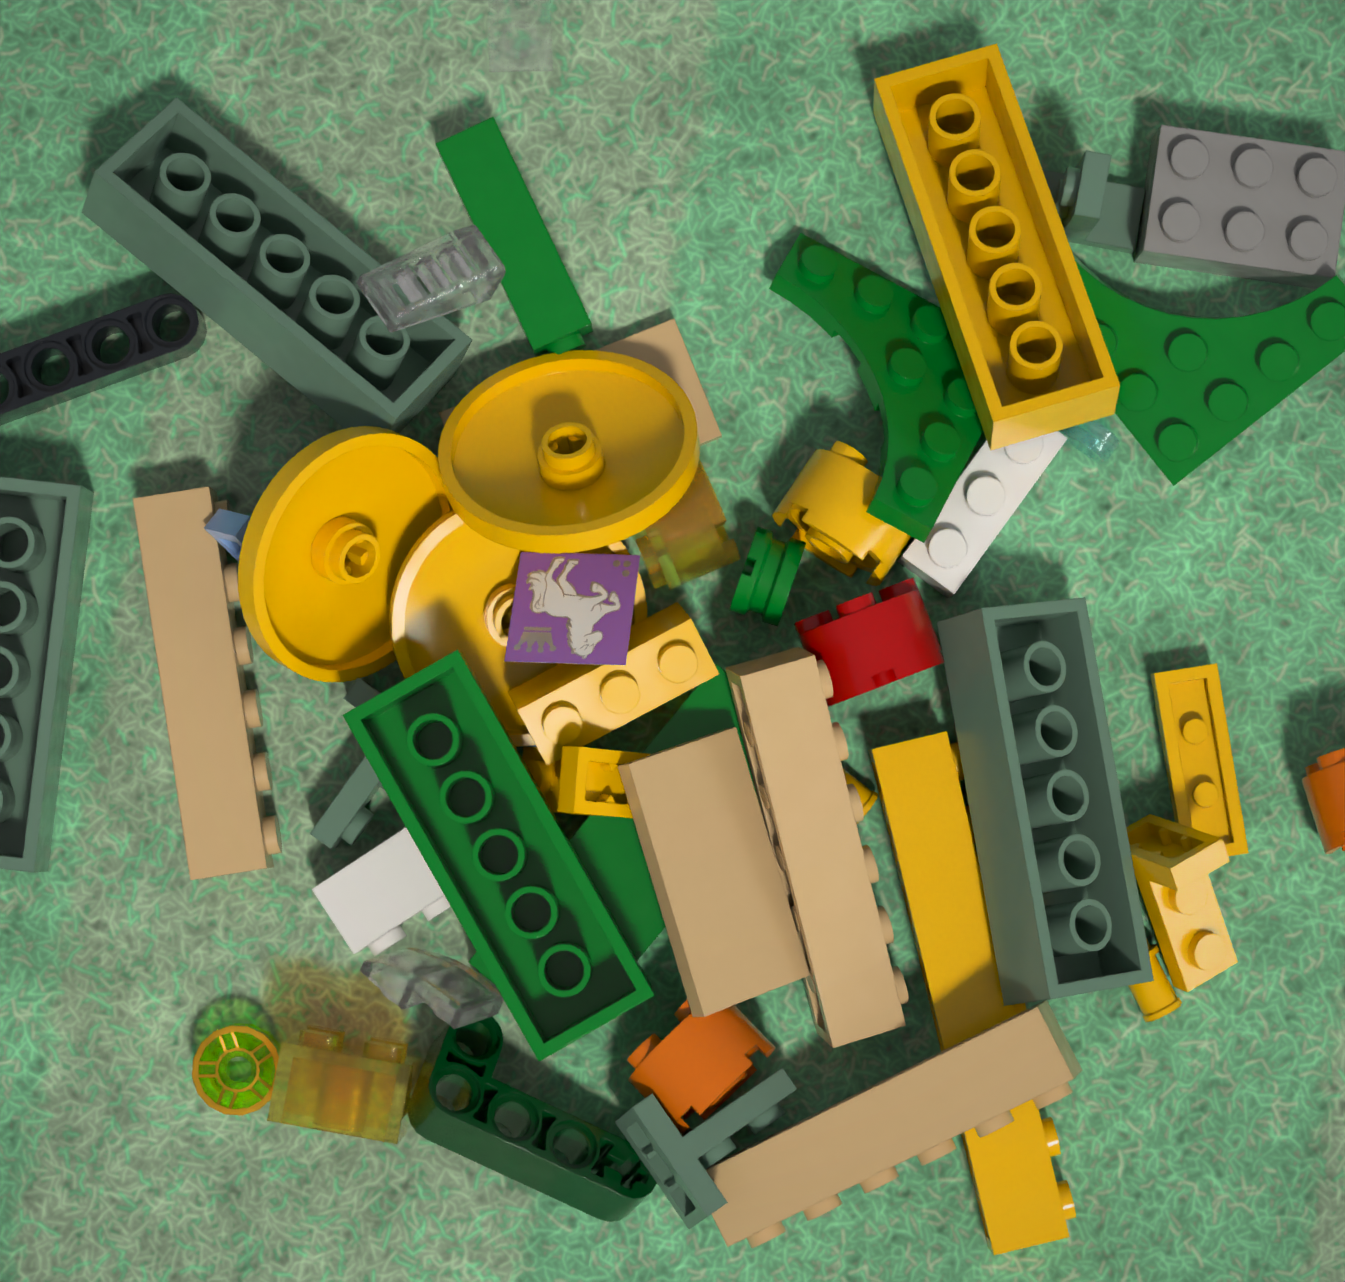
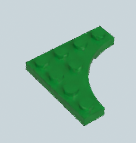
M800 233L777 271L769 289L790 301L810 316L831 338L840 335L861 363L857 372L868 392L874 411H880L884 431V442L880 448L879 478L866 512L924 543L983 432L942 310L937 305Z
M1073 254L1120 383L1115 414L1173 486L1345 352V282L1339 274L1316 290L1270 310L1245 316L1224 318L1201 317L1173 312L1168 313L1130 299L1129 296L1101 280Z

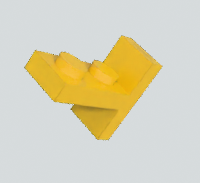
M562 746V758L546 765L537 747H523L522 759L553 813L633 818L618 765L650 754Z
M1149 814L1126 827L1134 873L1172 984L1178 989L1189 992L1238 963L1208 875L1230 862L1222 838Z

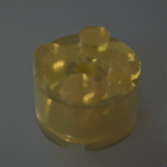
M700 459L695 476L679 502L657 522L644 529L643 537L635 540L641 560L654 589L667 585L668 589L672 590L741 560L734 538L729 539L723 526L727 520Z

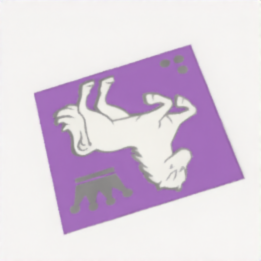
M521 552L504 661L626 665L640 555Z

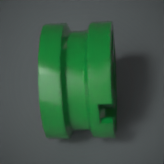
M758 526L729 611L741 615L752 611L762 615V622L778 627L806 542L794 538L783 542L774 539L773 531Z

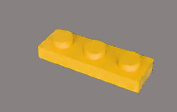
M1217 663L1150 674L1175 823L1222 838L1228 856L1249 853Z

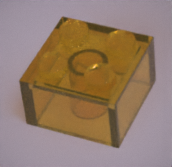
M308 1025L307 1029H300V1035L295 1034L281 1042L267 1121L398 1144L406 1135L409 1126L407 1111L417 1082L421 1060L420 1056L407 1054L409 1043L382 1037H371L370 1041H365L364 1046L344 1043L345 1031Z

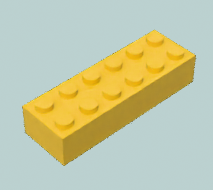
M997 43L874 78L873 114L990 451L1114 415L1120 383Z

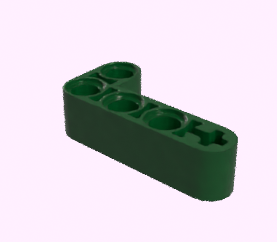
M469 1009L456 1014L430 1046L411 1095L407 1114L410 1124L416 1133L437 1145L597 1219L607 1222L620 1221L633 1211L653 1191L657 1182L630 1143L492 1078L503 1045L501 1027L492 1016L484 1011ZM457 1041L468 1046L473 1055L465 1053L459 1047ZM437 1095L448 1099L453 1105L454 1110L442 1105ZM495 1122L506 1126L511 1132L512 1137L503 1134ZM554 1149L564 1153L569 1160V1164L560 1160L555 1154Z

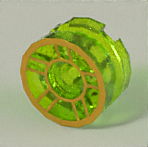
M235 1023L214 1031L201 1042L193 1058L192 1079L198 1095L209 1107L226 1115L243 1116L260 1110L278 1095L285 1081L287 1060L282 1045L270 1031L256 1024ZM243 1057L250 1062L251 1074L247 1079H239L237 1081L230 1079L229 1076L232 1073L229 1061L232 1058Z

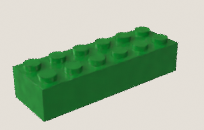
M457 649L343 714L345 721L539 1062L655 996V990L462 652Z

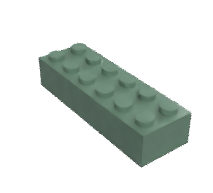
M177 97L94 171L82 213L344 429L358 426H374L400 433L454 377L472 342L468 335Z
M1 476L0 869L47 872L94 493L81 485Z
M1085 597L980 608L938 621L939 637L945 661L947 683L1004 1006L1050 1000L1154 981Z

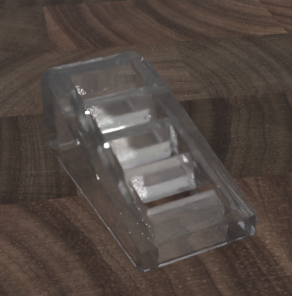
M470 225L450 232L360 275L356 284L389 332L392 333L490 300L505 276L506 270L477 226ZM441 269L445 270L453 283L449 282ZM416 277H420L431 294H427ZM398 284L411 303L405 306L392 285Z

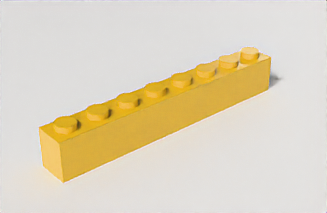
M947 731L868 750L941 1051L1026 1010L1025 1003L1007 1006L1003 1004L980 866L974 845L975 837L969 805L965 806L959 783V781L964 780L958 742L950 744ZM1032 1099L1010 1110L1014 1118L1013 1122L986 1136L979 1138L975 1128L961 1133L988 1248L993 1255L1068 1238L1070 1236L1066 1220L1076 1218L1074 1202L1067 1180L1056 1182L1050 1158L1061 1155L1052 1117L1041 1119L1039 1109L1037 1110Z

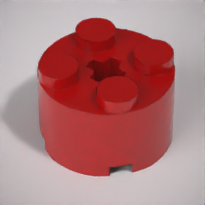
M914 577L879 590L881 603L876 604L873 593L870 592L837 605L836 610L839 619L833 621L830 611L827 610L794 623L803 649L814 654L816 661L823 660L828 668L833 685V697L826 699L828 707L945 662L940 651L942 650Z

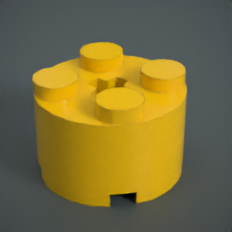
M835 441L830 450L816 449L772 514V517L779 527L788 518L797 527L791 538L806 542L804 549L832 568L849 577H852L857 568L872 573L866 584L879 586L911 536L866 512L879 476L865 468L868 461L859 451L848 444Z

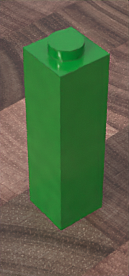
M494 117L436 143L441 160L535 357L547 353L560 355L567 351L584 348L586 343L583 336L593 332L592 323Z

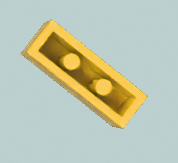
M676 602L631 626L626 665L561 663L508 691V694L546 765H549L562 758V746L583 747L719 675V672L691 617Z

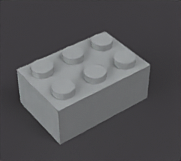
M1161 125L1151 138L1144 186L1146 189L1139 222L1134 263L1313 289L1319 288L1335 277L1345 208V151Z

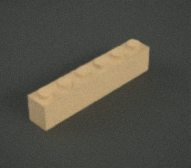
M209 486L133 498L190 880L273 868L272 854L282 853V839L277 816H266L262 791L272 790V773L267 752L257 753L253 728L263 726V715L258 690H247L243 665L253 663V649L248 627H237L234 602L240 601L238 593V563L228 564L226 549L204 529L219 508L231 511L229 501H218L217 492Z
M800 647L726 667L760 809L810 973L803 980L816 1032L832 1048H836L904 1027L906 1023L901 1005L909 1002L908 990L898 966H891L886 946L894 942L893 929L883 906L877 907L871 885L879 881V873L870 847L868 845L862 846L856 824L864 820L860 796L854 784H846L841 761L848 759L849 752L840 724L838 722L831 723L826 699L833 697V685L828 668L823 660L816 661L814 654Z
M1045 1000L707 1168L706 1172L728 1202L712 1213L727 1247L747 1238L751 1248L757 1247L786 1231L781 1222L784 1219L803 1211L807 1221L815 1219L840 1206L842 1201L838 1193L854 1185L860 1184L863 1192L868 1193L899 1177L895 1166L916 1155L923 1166L956 1149L952 1138L975 1128L979 1138L1013 1122L1014 1118L1010 1110L1031 1099L1038 1110L1071 1094L1073 1091L1068 1082L1073 1080L1082 1071V1068L1049 1003Z

